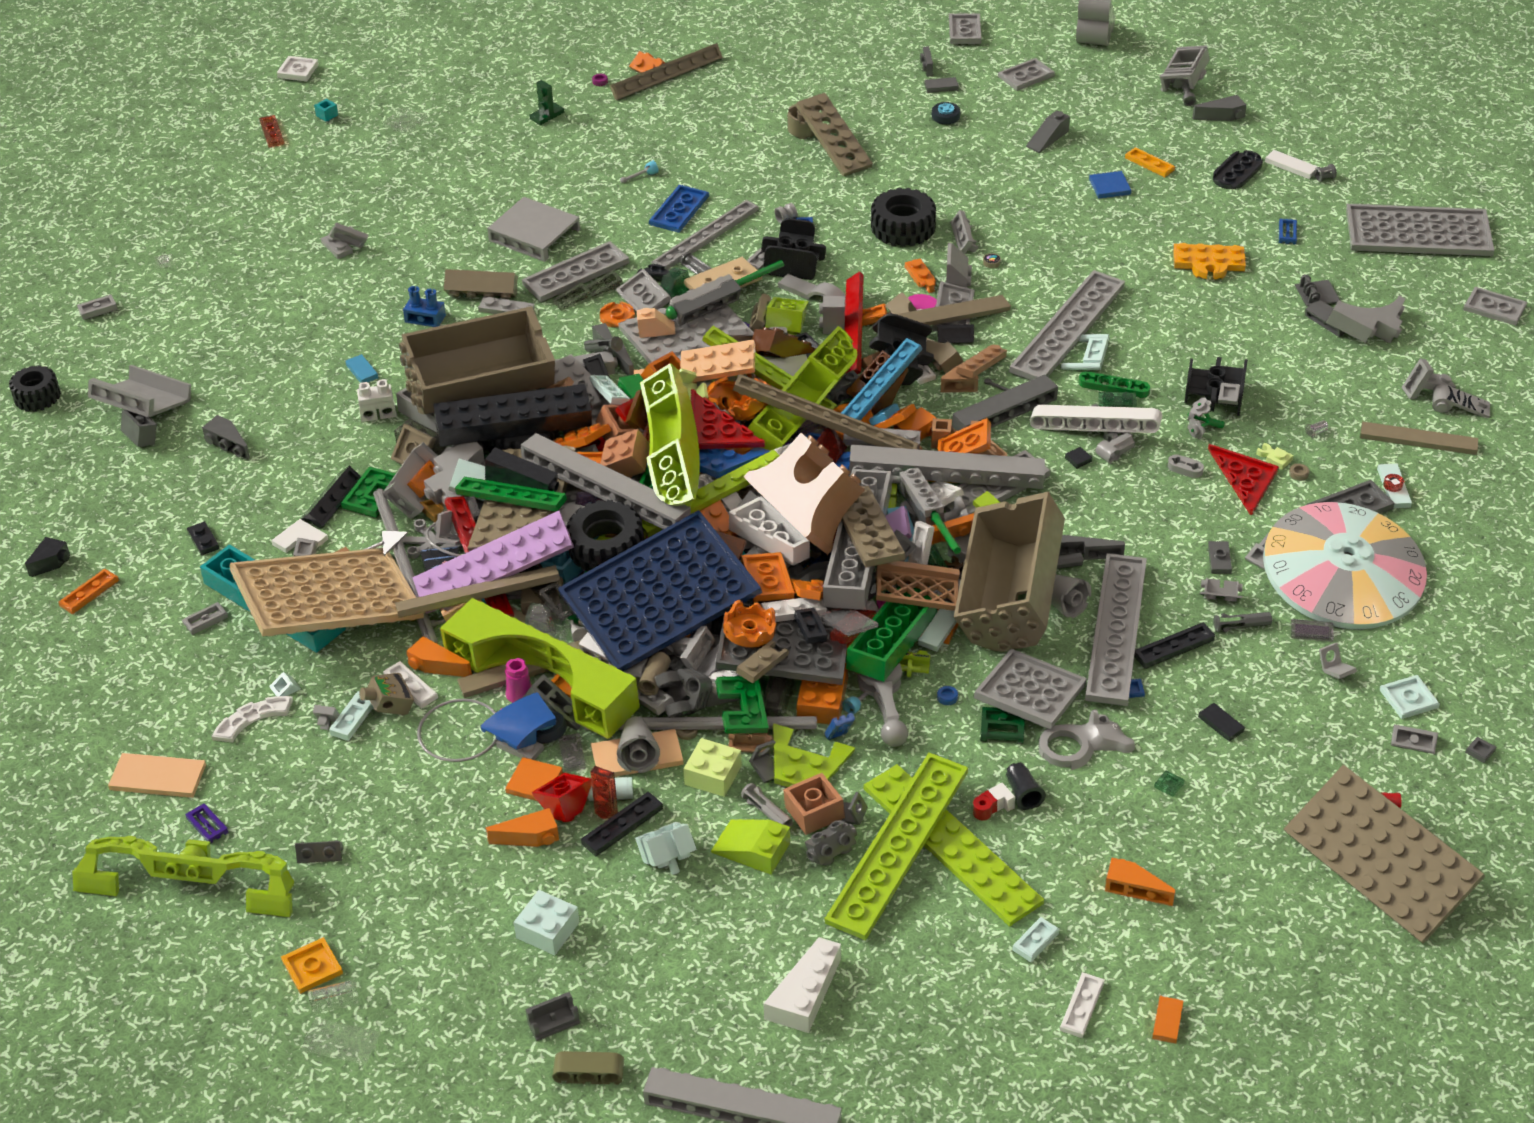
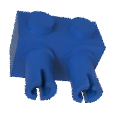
M415 286L409 287L410 299L403 308L405 322L429 327L440 326L446 316L444 302L437 301L436 290H425L426 299L420 298L418 286H416V290Z

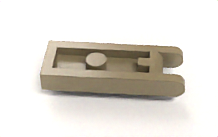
M771 640L737 666L736 673L754 683L786 658L789 650L786 648L780 652L775 650L776 642Z

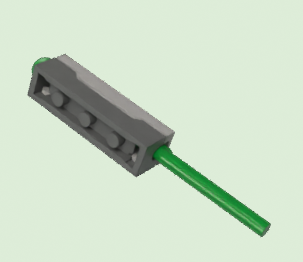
M780 260L738 280H734L730 274L724 277L721 276L710 283L703 284L701 287L694 290L691 289L685 294L675 296L670 300L669 307L666 309V316L669 319H675L681 326L736 302L740 297V286L784 267V263Z
M911 468L904 472H899L901 493L918 519L931 526L936 525L955 554H959L961 552L960 546L943 523L945 522L944 506L918 468Z

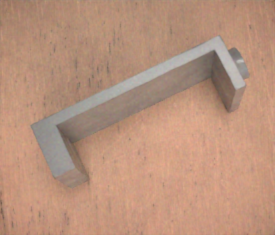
M424 442L412 450L382 493L410 519L423 510L424 506L419 502L425 501L427 497L424 495L419 498L407 483L427 461L430 460L434 464L433 458L438 456Z

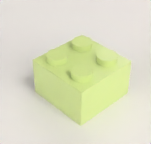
M701 738L684 767L685 785L725 797L742 766L741 750Z

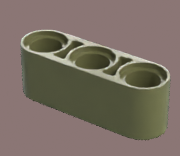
M561 1051L555 1054L552 1078L557 1083H561V1081L585 1084L586 1082H591L590 1084H610V1082H615V1085H618L622 1082L624 1057L613 1052Z

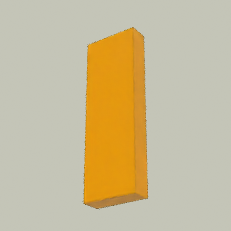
M1136 147L1125 154L1126 159L1162 177H1166L1175 171V166Z

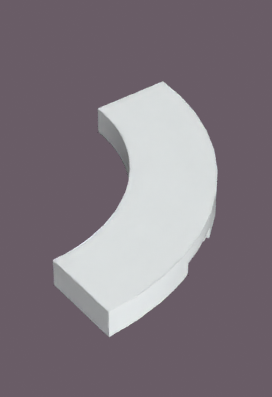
M275 696L265 698L266 700L254 704L250 702L236 709V713L229 718L226 717L217 726L212 735V740L233 743L237 735L249 724L270 716H287L293 698L291 696Z

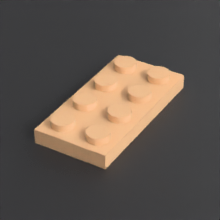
M754 340L681 351V368L696 372L697 377L692 383L726 376L731 377L739 374L755 373Z

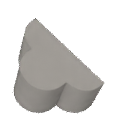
M1079 0L1076 29L1077 43L1108 46L1116 20L1112 0Z

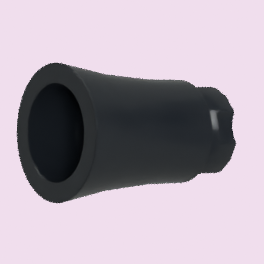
M1019 762L1009 765L1006 776L1015 795L1017 806L1024 811L1039 807L1046 798L1045 791L1036 782L1029 769L1023 763Z

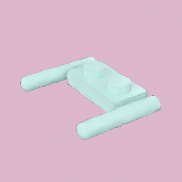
M1083 334L1079 341L1088 342L1083 363L1061 364V369L1101 370L1108 347L1109 334Z

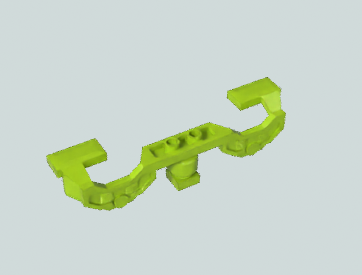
M110 836L92 840L85 847L86 854L77 868L72 871L73 891L117 896L119 893V873L97 870L99 854L109 852L131 854L140 860L151 877L216 884L226 870L236 868L263 870L270 875L268 891L248 888L246 891V912L291 917L292 893H289V891L294 886V880L287 869V862L278 856L265 854L263 851L235 852L221 855L219 859L211 858L210 842L189 839L185 843L186 847L180 854L157 852L155 845L149 841L138 839L135 836Z

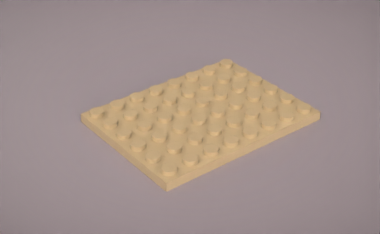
M383 548L230 563V571L262 636L294 634L305 631L314 632L323 629L355 627L367 624L374 625L385 622L393 623L402 620L424 618V612L399 618L395 602L413 599L416 596L390 552L384 556Z

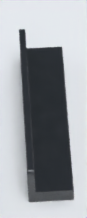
M350 465L337 474L300 519L304 521L308 518L317 528L321 529L342 505L341 502L361 476Z

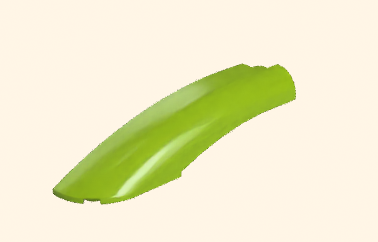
M838 326L808 357L800 369L783 387L782 391L820 405L856 361L857 349L853 348L851 337ZM768 404L752 421L748 429L754 432V435L759 439L765 440V447L760 448L771 451L782 447L807 419Z
M670 363L641 381L640 386L649 423L650 451L646 459L653 488L658 498L663 502L673 506H680L696 499L699 485L700 457L696 424L688 389L682 383L680 371Z

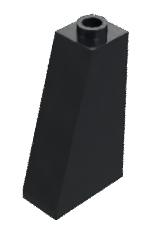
M494 448L485 459V480L554 492L559 487L557 472L498 448Z

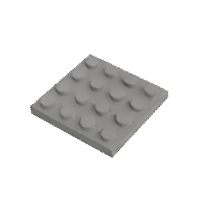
M1010 649L975 690L974 698L1042 727L1052 729L1085 687L1087 678Z

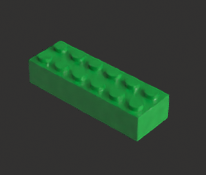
M913 588L917 593L922 591L918 588ZM907 592L903 593L905 597H912ZM928 595L923 596L927 600H932ZM886 601L847 648L846 669L884 682L926 630L937 614L938 609Z

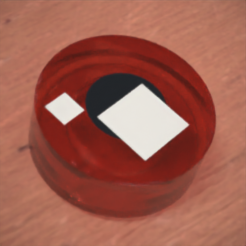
M1388 474L1385 476L1383 482L1385 489L1391 492L1402 490L1404 479L1400 475Z

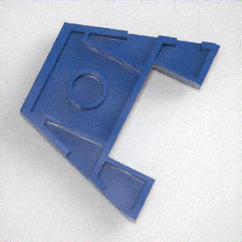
M756 447L741 455L733 450L699 449L700 472L720 478L770 451Z

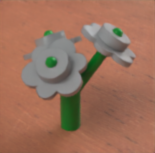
M1201 398L1195 402L1190 413L1187 414V420L1190 423L1188 425L1191 436L1201 439L1205 433L1204 427L1210 425L1222 429L1225 425L1224 421L1210 417L1208 413L1211 410L1210 406L1212 403L1206 398Z

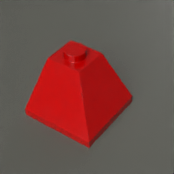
M563 773L534 790L532 795L544 809L550 808L554 819L569 822L583 811L593 782L592 778Z

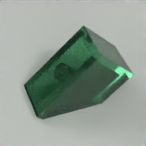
M676 267L663 276L660 286L670 295L671 299L690 290L684 285V279L689 278L688 270Z

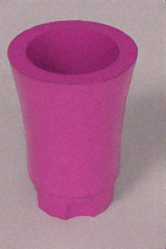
M521 658L510 659L506 663L505 695L513 703L523 698L532 684L525 661Z

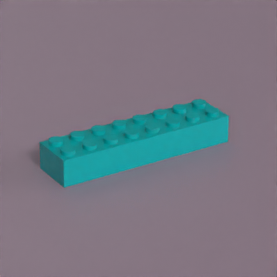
M229 544L200 566L204 584L250 612L230 571V563L254 561L255 559ZM346 627L316 630L314 632H297L287 635L317 653L346 630Z

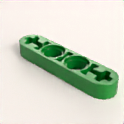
M1082 372L1079 375L1078 384L1083 388L1138 398H1146L1150 394V385L1144 381L1094 372ZM1102 382H1107V383H1109V384H1108V385H1104V384H1101V383H1102Z

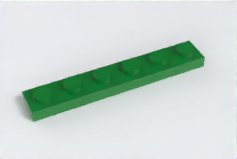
M466 476L455 487L457 495L555 512L559 511L567 500L565 493Z

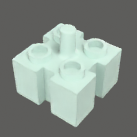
M673 822L656 831H651L635 838L643 862L658 868L669 865L672 875L680 872L676 858L678 857V860L691 856L690 852L697 850L688 824H681L679 822Z

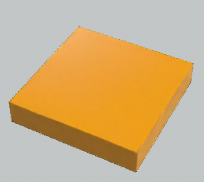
M324 937L281 956L282 962L300 994L343 974L341 966Z

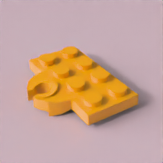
M1186 243L1174 244L1173 247L1174 268L1192 269L1193 275L1196 278L1207 279L1208 272H1213V279H1223L1227 271H1245L1244 247L1238 245L1222 246L1219 244Z

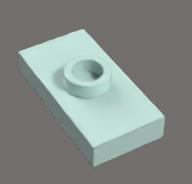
M1040 917L1013 945L1012 950L1029 962H1032L1059 934V928Z

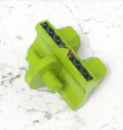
M919 650L917 653L907 652L899 662L902 671H907V677L910 678L912 672L929 674L930 655L927 651Z

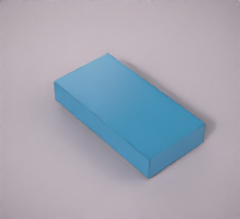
M362 354L345 361L346 366L360 383L378 379V373Z
M897 404L890 405L871 417L869 422L874 426L887 420L900 409Z

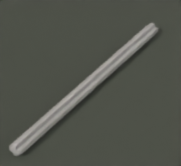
M378 489L373 495L385 530L399 532L388 500L382 494V489ZM401 540L392 550L401 573L417 598L419 596L412 578L414 573ZM424 612V618L417 619L422 635L438 644L429 615Z
M815 716L767 717L769 729H772L773 723L791 729L817 728V718ZM640 717L646 722L650 730L724 729L722 717ZM625 723L618 730H623Z

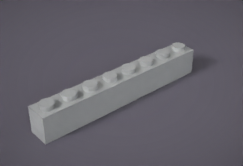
M652 1067L643 1090L644 1104L729 1123H841L842 1108L832 1104H821L812 1102L809 1099L793 1098L782 1093L765 1092L759 1088L751 1089L736 1083L719 1082L712 1078H700L689 1073L673 1072L666 1068Z

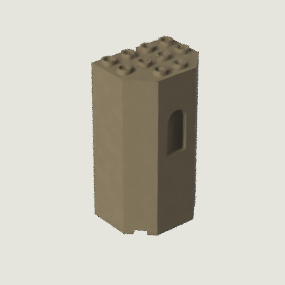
M532 306L401 334L402 342L399 343L402 355H400V362L405 369L407 381H405L407 392L412 394V405L416 406L418 412L423 415L434 412V403L526 392L551 386L555 381V359L546 338L543 337L542 328Z
M1049 492L1018 498L1015 504H1009L1005 501L975 508L954 612V619L972 644L993 651L1005 652L1010 649L1015 650L1036 646L1046 631L1065 523L1064 515ZM1027 593L1025 600L1017 601L1018 595Z

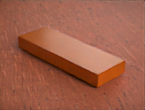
M103 569L58 602L59 606L74 614L117 583L119 578L107 569Z

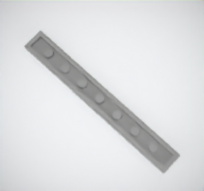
M748 200L743 201L651 261V263L663 265L666 270L670 269L680 262L684 253L690 252L693 254L757 212L759 207Z

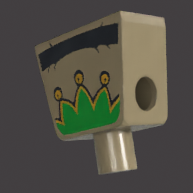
M401 673L373 676L368 687L361 688L359 693L361 700H370L374 710L382 713L406 715L409 713L414 702V698Z

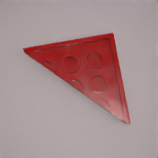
M691 389V405L696 424L699 449L765 447V440L759 439L754 435V432L734 421V418L725 411L719 410L715 407V404L707 398L701 397L697 394L696 390Z
M1209 444L1208 450L1248 513L1253 515L1279 471V466Z

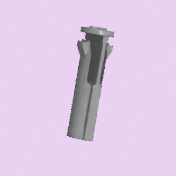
M750 783L744 787L741 797L747 799L749 805L756 806L772 821L789 827L792 826L793 820L763 795L759 786L756 787L754 783Z

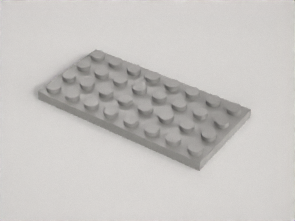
M1369 204L1346 205L1351 250L1476 256H1493L1494 254L1486 209Z

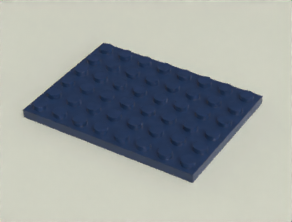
M699 510L558 588L563 599L610 664L621 671L629 669L696 631L701 626L724 615L725 612H729L735 601L741 600L745 603L762 593L759 584Z

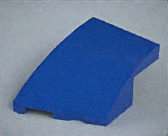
M536 692L496 712L481 725V731L484 733L488 731L496 735L497 740L505 742L510 747L518 750L536 744V731L555 725L556 717L539 693Z

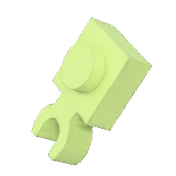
M1267 443L1263 444L1262 449H1257L1258 456L1266 457V462L1279 466L1281 470L1293 460L1292 454L1278 447L1274 450Z

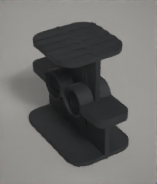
M786 218L781 222L778 238L763 237L761 250L764 252L763 268L780 260L784 263V267L768 273L769 275L785 277L787 274L805 280H812L815 277L817 261L825 259L826 246L814 243V224L806 220Z
M892 313L884 315L873 325V331L878 333L877 337L869 342V347L873 350L880 352L883 350L891 356L906 338L922 346L921 352L908 365L907 368L909 370L901 385H911L923 375V369L918 367V364L923 366L929 365L934 360V354L926 352L927 336L932 333V327L928 324Z
M1217 357L1216 366L1210 367L1209 370L1192 368L1193 358H1190L1184 402L1187 403L1188 394L1201 395L1211 401V412H1214L1215 404L1238 406L1237 416H1240L1248 359L1244 361V368L1220 366L1222 357ZM1221 383L1240 385L1238 405L1218 402Z

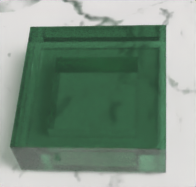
M1165 770L1155 782L1154 788L1174 797L1184 785L1185 780Z

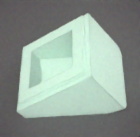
M285 672L269 686L276 696H288L301 689L293 677Z

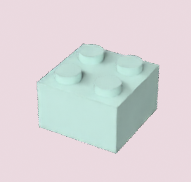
M538 890L514 921L516 938L555 956L579 924L578 907Z

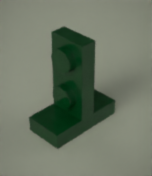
M540 80L536 82L539 110L529 115L530 120L538 125H542L565 113L563 107L553 102L552 86Z

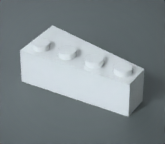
M762 496L729 511L730 531L769 553L781 552L784 561L792 566L809 558L810 541Z
M818 938L763 1003L764 1019L809 1033L840 963L841 944Z

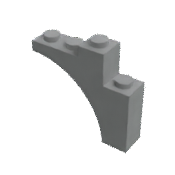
M1399 295L1391 304L1379 308L1357 307L1338 300L1326 323L1366 343L1368 337L1373 338L1374 335L1391 343L1393 337L1397 339L1402 331L1399 328L1402 320L1399 318L1405 308L1403 303L1406 298Z
M477 442L459 444L433 458L435 475L424 480V493L429 500L432 499L437 505L442 502L446 507L444 503L446 497H462V495L449 491V486L458 459L479 465L485 461L483 448Z

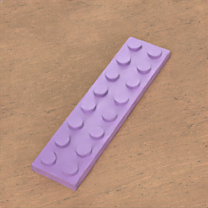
M557 511L412 578L418 596H426L517 574L574 548L563 516L560 511ZM435 610L428 611V612H425V613H426V614H429V613H431V612H433V611H435Z

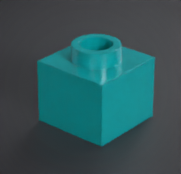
M327 98L314 105L316 116L325 122L338 116L337 104Z

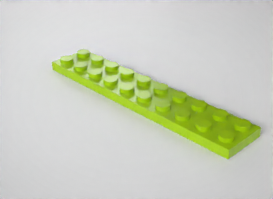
M928 752L824 918L825 924L866 941L967 776L968 767Z
M896 764L865 783L863 789L890 814L912 780V777ZM947 809L945 810L924 844L928 851L1009 927L1044 904V899Z

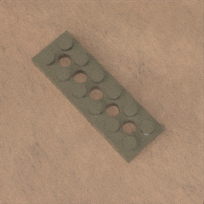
M826 93L796 102L797 109L843 177L872 167V161Z
M862 486L865 491L847 510L841 521L865 568L905 560V552L869 486Z

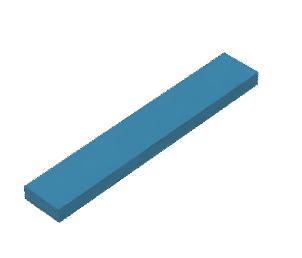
M906 338L841 414L861 420L921 352L922 346Z

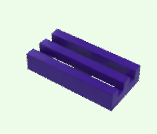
M205 803L185 814L186 819L210 844L213 843L214 839L218 840L221 838L222 834H228L227 827ZM203 811L219 830L216 831L200 812ZM193 816H196L212 834L209 835Z

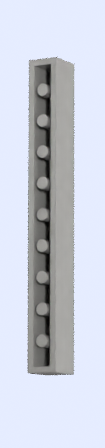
M537 433L521 444L522 459L557 472L558 478L602 500L621 501L625 506L628 504L638 512L641 519L662 529L691 515L689 506L666 504L658 498L654 489Z
M851 445L850 472H852V469L872 470L875 468L881 471H891L892 475L900 476L899 472L918 468L928 481L1043 489L1045 459Z

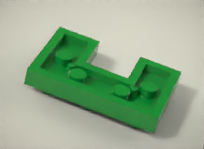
M369 466L341 502L342 508L377 518L380 512L373 493L377 489L385 490L396 473Z
M742 676L716 677L715 684L718 699H739L742 710L723 711L722 720L725 734L767 733L769 726L759 679L751 683Z

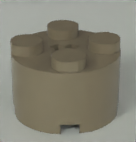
M796 104L789 107L787 114L789 133L799 139L814 136L815 134L797 109Z

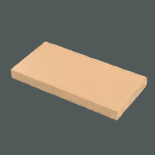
M670 729L653 732L652 735L660 748V756L657 765L651 770L684 765L676 730ZM620 738L591 743L598 779L638 773V771L631 770V772L626 771L619 765L617 749Z
M122 753L108 787L109 790L193 798L206 763L205 760Z

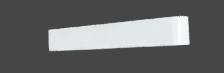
M1037 405L1033 409L1030 425L1035 429L1155 433L1160 428L1162 413L1155 408Z

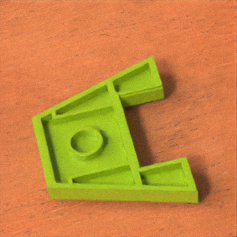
M773 723V740L776 742L773 746L775 784L790 787L820 773H823L829 781L855 752V747L839 742H834L829 757L788 746L794 729Z

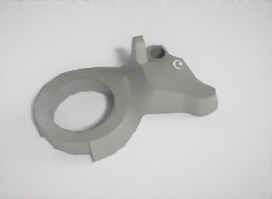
M1097 709L1091 711L1087 724L1055 725L1052 729L1047 728L1042 733L1038 744L1039 754L1042 758L1058 767H1071V770L1086 765L1092 757L1094 750H1115L1123 753H1130L1135 750L1134 740L1124 735L1117 723L1109 720L1106 715L1099 714ZM1067 736L1076 740L1081 749L1076 754L1062 756L1051 751L1048 743L1053 738Z

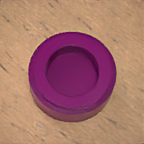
M596 74L592 77V83L595 86H604L608 83V77L605 74Z

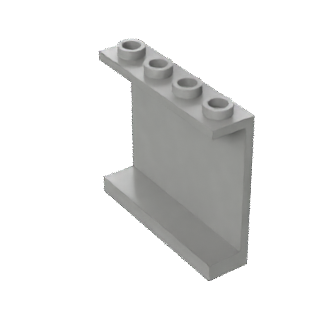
M523 197L487 228L489 241L545 262L549 258L548 247L569 228L579 231L580 221L578 216Z
M129 365V379L113 385L95 378L89 379L88 397L149 418L188 403L191 398V384Z

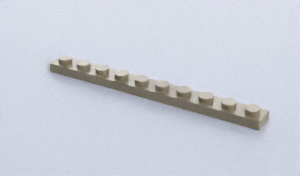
M739 374L733 391L741 395L749 396L759 402L767 403L777 409L785 410L832 430L842 432L850 437L860 439L868 444L878 447L917 449L918 443L741 374Z

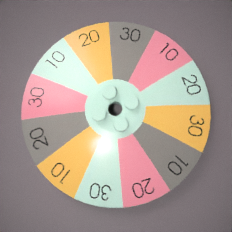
M1323 502L1294 509L1275 523L1268 534L1264 546L1263 562L1265 571L1277 593L1300 613L1330 626L1346 629H1370L1393 623L1414 609L1425 589L1427 579L1426 565L1422 553L1414 540L1400 526L1387 517L1357 505Z

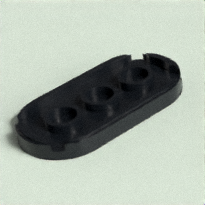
M1244 150V152L1239 153V151H1236L1213 172V182L1224 189L1241 188L1262 168L1263 160H1261V156L1256 152Z

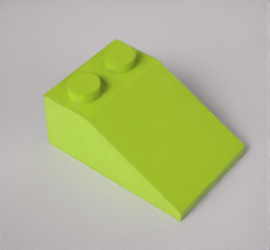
M773 297L767 306L765 327H785L787 333L792 335L801 333L809 301Z
M731 819L712 848L711 853L771 875L791 843L790 827L772 820Z

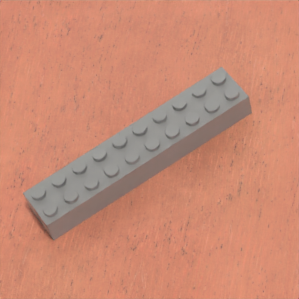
M852 469L851 475L853 473L862 481L860 483L861 486H869L886 517L892 491L891 471ZM842 521L838 525L823 585L824 607L865 610L875 566L865 568Z

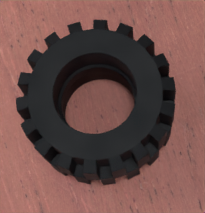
M41 365L23 368L21 371H17L15 375H12L9 381L14 403L21 410L37 412L40 409L42 411L45 410V407L50 408L51 404H55L57 399L60 398L61 391L56 374L51 368L48 369L46 366L41 367Z

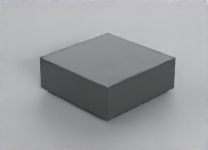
M1476 737L1466 748L1465 753L1485 763L1496 751V747Z

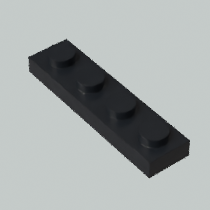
M1202 622L1136 649L1134 657L1144 669H1147L1213 642L1215 634Z
M648 791L581 838V844L596 857L663 810V803Z

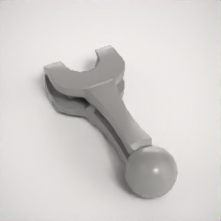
M900 663L884 682L857 673L860 690L868 692V695L873 696L879 705L884 720V725L881 728V738L885 744L891 747L901 746L908 738V729L899 720V714L893 700V694L901 686L902 669Z

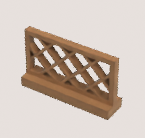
M903 561L877 565L875 572L876 600L955 611L960 570ZM897 584L901 589L896 590L893 585ZM918 587L922 591L917 593L913 588ZM887 589L891 594H884L881 591ZM938 590L942 594L938 596L933 591ZM907 592L912 597H905L903 593ZM928 595L932 600H927L923 596ZM948 598L953 603L945 602L943 599Z

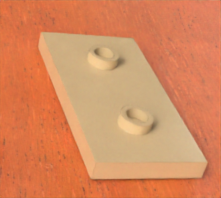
M743 257L684 279V285L688 289L694 290L721 276L724 277L730 274L734 280H738L758 270ZM762 277L740 286V288L762 280Z

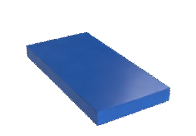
M679 184L651 217L649 225L680 233L709 197V192Z

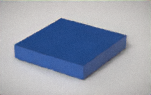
M1122 171L1089 175V180L1098 199L1131 195V188Z

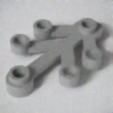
M417 519L414 522L415 531L422 533L425 537L405 536L402 539L404 546L405 544H422L419 547L411 546L407 549V555L410 559L418 558L421 550L436 549L426 538L427 527L423 519ZM431 530L429 531L430 540L435 545H442L440 548L457 546L459 550L463 548L461 543L454 545L436 540V535Z

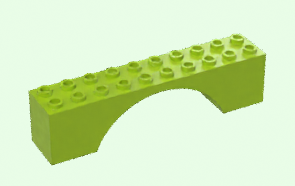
M472 598L440 627L444 648L468 660L471 670L477 673L491 667L505 665L510 659L521 658L525 661V664L539 666L560 675L572 688L570 694L575 722L607 739L640 708L637 681L633 675L602 662L597 657H592L564 641L555 639L549 634L519 621L515 617H510L484 602Z

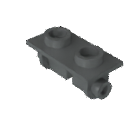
M338 840L295 843L297 863L342 861L341 851H343V843Z

